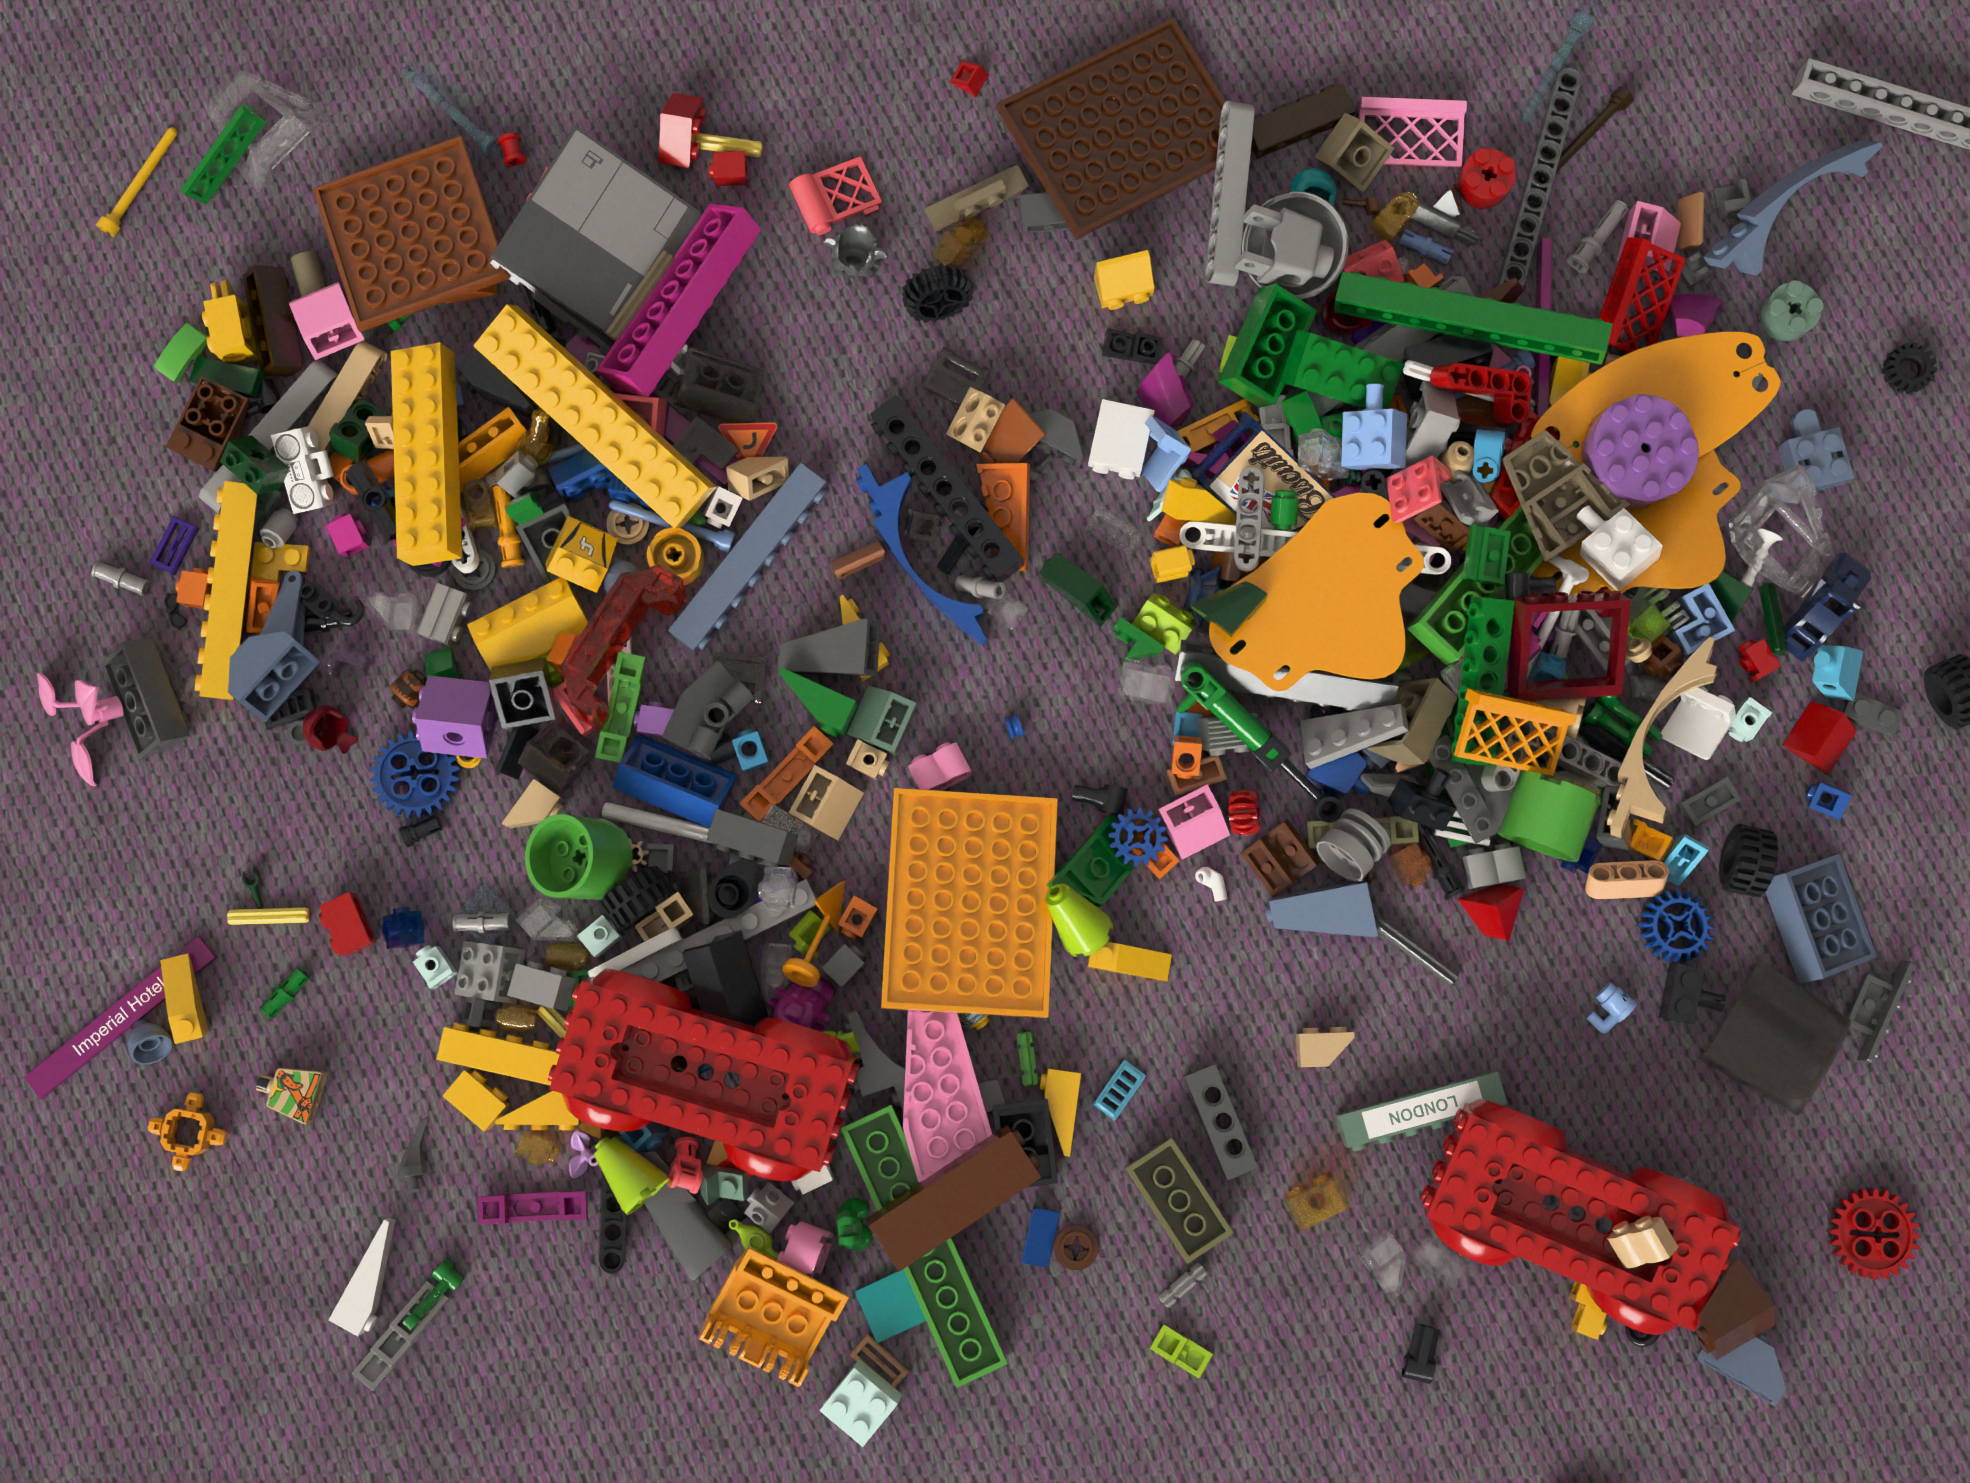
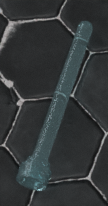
M1576 12L1570 21L1571 31L1519 117L1521 123L1529 122L1578 38L1583 36L1584 33L1589 32L1594 20L1584 12Z
M408 66L403 67L402 74L475 139L477 148L486 156L490 155L492 151L488 148L491 145L496 148L498 146V138L491 132L481 131L413 69Z

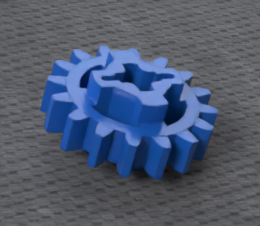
M1138 808L1136 814H1133L1131 809H1127L1126 818L1119 814L1117 816L1120 821L1119 824L1111 823L1110 826L1115 829V832L1108 834L1109 838L1114 839L1109 848H1117L1118 851L1114 857L1124 856L1123 864L1133 860V867H1138L1139 861L1142 860L1143 864L1147 866L1149 865L1148 858L1151 857L1157 861L1158 856L1156 852L1165 851L1160 844L1161 842L1168 841V838L1161 836V832H1164L1166 827L1158 826L1161 820L1160 817L1154 820L1151 818L1153 811L1149 810L1146 815H1143L1142 808ZM1141 819L1147 823L1143 826H1135L1130 820ZM1123 828L1126 838L1125 842L1121 845L1120 831ZM1147 829L1141 838L1142 844L1137 842L1128 846L1134 837L1133 831L1138 833ZM1152 831L1155 832L1154 846L1149 842ZM1132 849H1140L1145 855L1135 856L1128 852Z

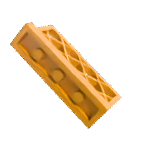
M1468 688L1465 699L1469 701L1454 755L1554 776L1568 725L1574 726L1577 715L1558 707ZM1476 710L1484 711L1487 720L1476 727L1473 722ZM1503 716H1508L1512 725L1500 732L1496 721ZM1528 721H1532L1535 730L1524 737L1520 726ZM1491 725L1496 735L1484 743L1480 732ZM1551 726H1557L1558 730L1555 738L1548 742L1543 732ZM1515 730L1519 741L1508 748L1504 737ZM1539 735L1543 746L1532 752L1528 742ZM1475 736L1480 746L1472 752H1466L1467 741ZM1499 741L1504 751L1496 757H1492L1488 748ZM1523 746L1528 756L1516 762L1512 753ZM1547 751L1549 755L1546 768L1540 767L1535 758Z

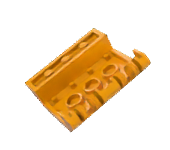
M748 1247L733 1265L710 1307L698 1339L710 1344L716 1334L713 1346L719 1349L723 1345L729 1330L735 1333L729 1347V1354L735 1356L741 1346L738 1358L758 1368L765 1361L763 1370L768 1373L773 1369L779 1354L785 1358L778 1377L785 1380L789 1374L788 1382L800 1387L809 1371L808 1361L831 1320L836 1322L849 1299V1295Z

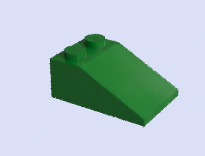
M781 667L779 670L781 677L819 723L823 730L822 732L834 738H838L839 734L845 737L858 709L856 701Z

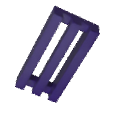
M173 516L149 563L176 575L199 527ZM177 525H182L163 563L159 562ZM187 529H189V531H188V533H187V535H186V537H185L183 543L181 544V546H180V548H179V550H178V552H177V554H176V556H175V558H174V560H173L171 566L169 567L168 565H169V563L171 562V560H172V558H173V556H174V554H175V552H176V550H177V548H178V546H179V544H180V542H181V540H182L184 534L186 533Z

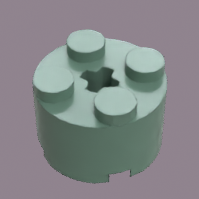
M1797 280L1785 283L1763 301L1760 307L1761 327L1768 336L1777 341L1798 340L1818 323L1824 307L1823 302L1818 294L1808 285Z

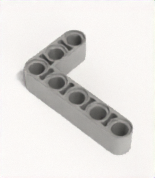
M1509 718L1501 725L1500 732L1512 725ZM1528 721L1520 726V729L1525 737L1534 731L1535 727L1532 721ZM1548 728L1543 732L1548 742L1555 738L1557 733L1552 728ZM1514 730L1505 736L1504 740L1509 748L1518 742L1519 738ZM1539 735L1528 742L1532 752L1541 747ZM1565 736L1557 766L1599 787L1604 788L1605 786H1620L1623 784L1618 782V772L1622 763ZM1499 741L1496 756L1504 751ZM1523 746L1512 753L1516 762L1521 761L1527 755ZM1563 747L1566 749V757L1562 753ZM1547 751L1538 756L1546 761L1549 760ZM1586 758H1587L1588 761H1589V768H1588V769H1587V767H1586V765H1585ZM1496 764L1495 766L1486 765L1481 777L1482 785L1491 792L1510 790L1514 787L1521 769ZM1609 770H1610L1611 773H1612V778H1611V780H1610L1609 777H1608V771H1609ZM1497 774L1501 776L1500 785L1497 783L1496 780Z

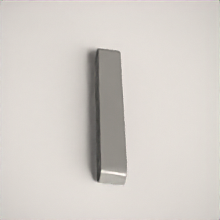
M1226 101L1221 111L1205 273L1207 283L1233 287L1238 280L1239 269L1234 268V263L1241 255L1244 226L1242 221L1245 214L1254 123V106L1250 104Z
M320 359L312 362L248 436L252 435L276 456L271 435L294 430L301 423L304 424L315 412L313 409L316 405L323 402L339 374ZM224 465L219 468L199 493V498L218 514L221 513L222 504L216 503L218 487H224V481L243 483Z

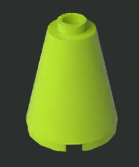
M1057 884L1048 890L1045 901L1064 949L1074 957H1077L1076 954L1082 953L1084 956H1088L1100 950L1110 938L1108 936L1110 928L1113 930L1111 918L1067 884Z
M606 1136L595 1146L597 1151L594 1156L616 1200L626 1215H630L645 1204L644 1201L651 1195L653 1197L669 1181V1177L665 1172L616 1136L611 1139Z

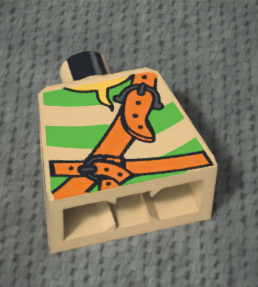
M278 1068L275 1077L262 1074L258 1079L256 1090L269 1094L266 1103L267 1107L302 1124H313L328 1072Z

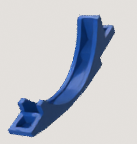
M867 464L858 468L859 477L856 478V482L862 493L866 491L869 493L872 500L868 503L874 515H881L873 520V524L897 563L934 606L965 634L981 646L986 645L987 639L977 622L978 618L984 616L981 605L959 602L937 593L917 576L903 553L899 539V518L905 496L912 485L908 472L879 487Z

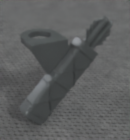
M1456 184L1450 185L1448 191L1434 206L1414 198V196H1410V194H1404L1396 208V211L1403 216L1423 224V226H1427V228H1431L1443 236H1447V238L1453 239L1454 236H1457L1463 244L1476 245L1478 243L1477 240L1480 239L1476 229L1469 228V226L1461 227L1462 221L1455 218V216L1460 215L1462 210L1461 195Z

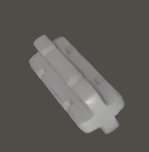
M1199 1262L1189 1268L1191 1271L1185 1272L1170 1285L1169 1290L1165 1289L1159 1294L1160 1301L1166 1307L1174 1304L1177 1297L1181 1298L1196 1285L1195 1282L1197 1280L1200 1281L1207 1275V1271Z

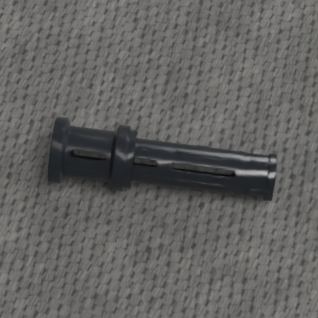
M1418 823L1419 845L1434 870L1432 873L1433 879L1438 880L1445 893L1444 899L1447 900L1466 890V885L1461 884L1454 871L1456 869L1455 866L1447 862L1428 826ZM1423 835L1426 837L1427 841L1429 842V844H1430V846H1431V848H1432V850L1434 851V853H1435L1436 856H1434V855L1432 854V852H1431L1430 848L1428 847V845H1427L1425 839L1423 838ZM1446 877L1449 878V880H1450V882H1451L1453 888H1451V886H1450L1448 880L1446 879Z

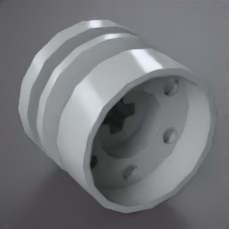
M1350 808L1346 809L1340 819L1336 820L1333 829L1328 830L1318 841L1316 849L1323 862L1331 870L1349 881L1360 882L1373 868L1374 862L1379 861L1383 853L1389 849L1391 841L1385 829L1376 820L1360 810Z

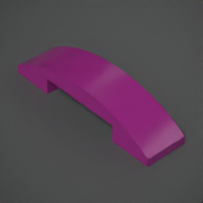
M554 1191L477 1197L478 1225L588 1219L587 1191Z

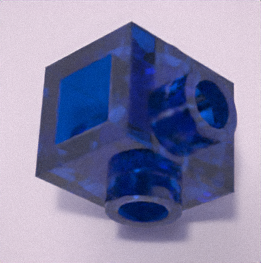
M409 907L393 909V914L383 917L382 931L386 939L387 949L411 947L425 943V924L421 911H410Z

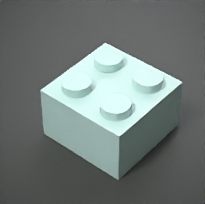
M859 1359L825 1400L819 1411L863 1447L897 1406L902 1394Z

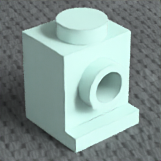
M1751 697L1742 700L1735 709L1736 718L1729 727L1730 731L1728 733L1732 738L1740 742L1743 740L1746 742L1750 741L1755 737L1772 712ZM1746 716L1752 720V725H1748L1745 722Z
M430 945L425 946L416 953L418 958L413 961L430 989L438 988L458 973L440 946H434L433 948ZM430 960H434L436 963V967L433 970H430L427 966Z

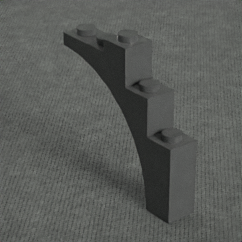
M859 1011L848 1013V1020L844 1021L847 1033L855 1032L860 1052L854 1054L857 1056V1062H863L864 1067L859 1068L856 1080L853 1083L856 1093L861 1092L864 1097L894 1086L896 1091L891 1092L895 1106L896 1108L901 1107L904 1112L905 1068L895 1063L879 1048L867 1031ZM997 1079L978 1083L986 1113L992 1111V1106L1006 1104Z

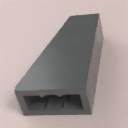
M861 619L780 644V652L778 654L779 670L782 667L795 674L877 676L881 622Z

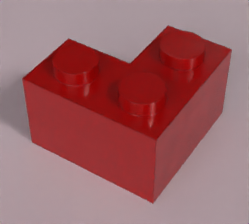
M672 93L660 115L659 163L690 168L694 159H698L700 144L696 143V135H699L701 124H705L707 118V108H703L704 98Z

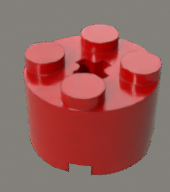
M1479 148L1466 160L1457 178V187L1465 203L1477 209H1489L1503 202L1515 182V162L1505 153L1496 149Z

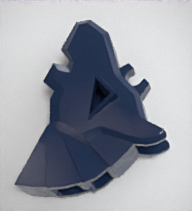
M1846 552L1836 555L1825 569L1820 580L1814 583L1800 608L1783 626L1789 653L1803 662L1818 647L1820 648L1827 637L1836 630L1843 620L1849 618L1856 610L1861 608L1857 599L1871 579V573L1868 568ZM1831 597L1840 603L1834 613L1823 605ZM1808 622L1819 633L1817 635L1804 626V623ZM1796 633L1808 642L1809 645L1805 648L1790 636Z

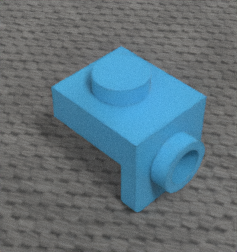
M1541 651L1527 681L1563 679L1566 673V662L1557 655H1548Z
M1176 711L1174 735L1199 737L1198 717H1203L1204 713L1185 711L1183 714H1180Z

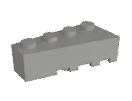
M1423 380L1420 387L1423 395L1419 403L1413 402L1410 409L1412 414L1406 435L1405 468L1388 469L1384 476L1385 479L1432 455L1438 458L1440 453H1444L1451 433L1456 432L1460 424L1453 391L1438 390L1433 387L1431 382Z

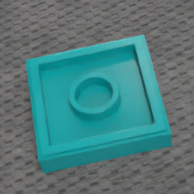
M904 1269L855 1291L877 1343L926 1321Z

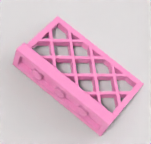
M1361 97L1358 102V119L1365 123V117H1375L1382 124L1375 132L1378 133L1385 128L1394 138L1389 144L1392 146L1397 141L1407 152L1400 159L1393 158L1390 155L1384 164L1462 167L1464 116L1467 111V101ZM1382 117H1387L1389 119L1385 122V120ZM1394 118H1401L1408 125L1399 135L1388 125ZM1420 119H1427L1434 126L1425 136L1414 126ZM1446 120H1458L1457 132L1451 137L1440 127ZM1409 129L1420 139L1411 149L1400 138ZM1435 130L1446 140L1437 150L1426 139ZM1457 136V142L1455 143L1452 139ZM1422 142L1433 153L1426 160L1419 159L1413 153V150ZM1449 143L1456 151V161L1445 160L1439 151ZM1408 155H1410L1413 159H1405V158H1406ZM1434 156H1436L1439 160H1431V159H1432Z

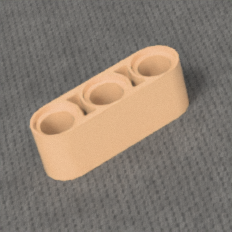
M1654 860L1596 863L1589 869L1585 891L1590 897L1595 899L1654 897L1663 893L1669 869L1664 863Z

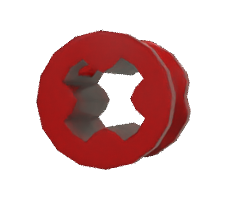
M506 133L497 139L498 145L502 146L505 156L503 163L506 167L517 166L527 161L526 155L521 150L519 143L521 136L519 133Z

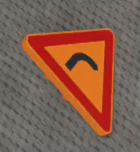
M775 422L721 423L719 430L740 461L746 457H762L778 425Z

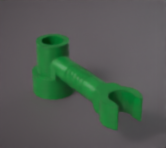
M447 1258L431 1274L439 1283L402 1322L410 1330L448 1288L454 1291L465 1279L453 1268L454 1264Z

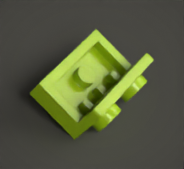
M1153 593L1132 625L1164 645L1166 649L1176 655L1180 650L1181 639L1186 640L1196 623L1191 613L1183 609L1179 610L1171 605V601L1167 597Z

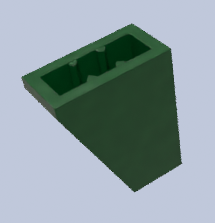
M1055 553L1051 559H1048L1039 572L1051 588L1099 627L1104 624L1117 608L1102 583L1058 553Z

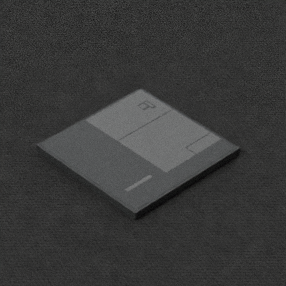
M575 125L490 258L606 335V330L662 251H667L674 257L703 213Z

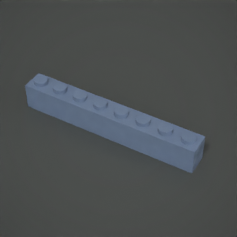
M800 463L669 628V633L696 654L699 650L704 651L712 642L713 638L710 636L716 628L721 630L728 622L729 617L727 614L733 607L737 609L746 598L743 594L749 586L754 588L762 578L760 572L766 565L771 567L777 560L779 554L776 552L782 545L787 546L795 536L794 529L798 524L804 525L810 518L812 513L809 510L815 503L819 505L828 494L826 491L828 488L826 481Z

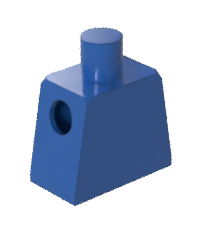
M1357 752L1309 769L1305 775L1310 782L1325 789H1330L1340 796H1345L1351 787L1363 796L1370 790L1360 779L1361 773L1368 763Z

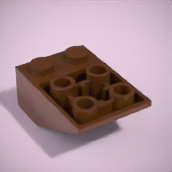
M201 375L166 448L217 472L223 465L220 460L228 441L240 438L250 399Z

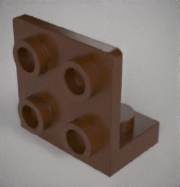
M1443 499L1441 503L1414 515L1413 519L1417 525L1427 530L1440 545L1445 546L1451 552H1454L1468 540L1470 525L1460 522L1452 507Z

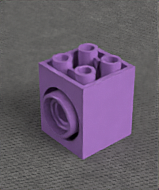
M428 675L425 686L420 688L419 707L414 708L412 716L413 723L417 725L416 738L420 740L422 751L487 759L499 717L489 682Z

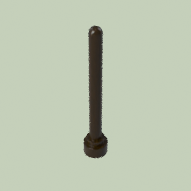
M1618 87L1611 94L1610 104L1561 153L1556 173L1616 111L1626 110L1633 103L1634 98L1627 89ZM1539 176L1538 181L1541 184H1544L1545 178L1543 176Z

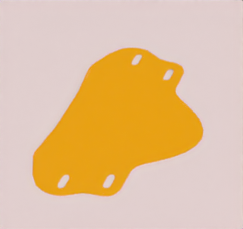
M1714 449L1698 458L1693 476L1679 492L1665 500L1643 508H1625L1663 547L1660 558L1620 590L1621 594L1633 587L1695 588L1717 579L1722 572L1726 556L1717 514L1719 509L1739 492L1741 483L1734 474L1721 465ZM1726 482L1729 484L1721 494L1714 495L1712 493L1721 483ZM1592 532L1558 554L1562 558L1572 560L1589 571L1588 579L1577 585L1574 584L1569 595H1575L1581 590L1596 593L1601 587L1605 586L1611 591H1616L1580 556L1582 541L1591 535ZM1543 560L1531 575L1535 578L1551 577L1556 572L1561 571V569ZM1563 577L1556 581L1555 592L1559 591L1564 581Z
M1354 493L1330 499L1319 508L1290 541L1266 562L1230 586L1233 587L1245 581L1250 582L1268 594L1267 599L1232 637L1211 621L1209 638L1212 647L1226 663L1251 672L1266 686L1275 691L1288 690L1304 675L1313 670H1322L1360 679L1384 678L1396 672L1403 661L1405 630L1399 595L1402 589L1421 573L1424 567L1423 556L1406 535L1403 522L1396 524L1392 521L1390 502L1385 498L1373 493ZM1388 514L1389 520L1382 527L1375 528L1374 522L1381 515ZM1406 557L1412 559V564L1404 571H1397L1396 566ZM1239 640H1244L1246 646L1237 654H1231L1230 648ZM1288 665L1290 671L1282 679L1276 680L1274 678L1275 672L1282 666Z

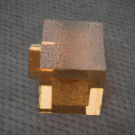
M1416 843L1388 857L1404 886L1411 883L1415 887L1427 880L1425 875L1432 872L1429 867L1432 865L1429 856L1425 851L1421 852Z

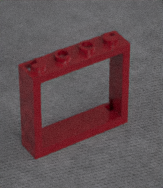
M1610 589L1604 590V593L1581 590L1575 595H1568L1565 592H1552L1551 596L1530 593V595L1525 597H1514L1515 604L1507 688L1509 695L1515 699L1525 701L1622 695L1631 599L1621 594V591H1611ZM1613 609L1607 677L1527 681L1532 613Z

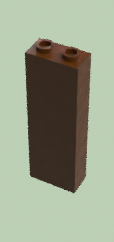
M1006 1125L866 1218L869 1228L899 1272L1041 1178L1037 1171L1041 1165L1032 1152L1028 1155L1022 1148L1026 1142L1017 1129L1012 1132L1009 1126Z

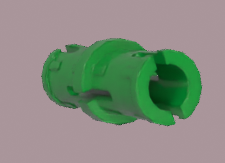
M296 967L282 984H278L275 987V992L259 1007L260 1011L268 1018L274 1019L288 1002H292L295 999L294 995L311 977L302 969Z

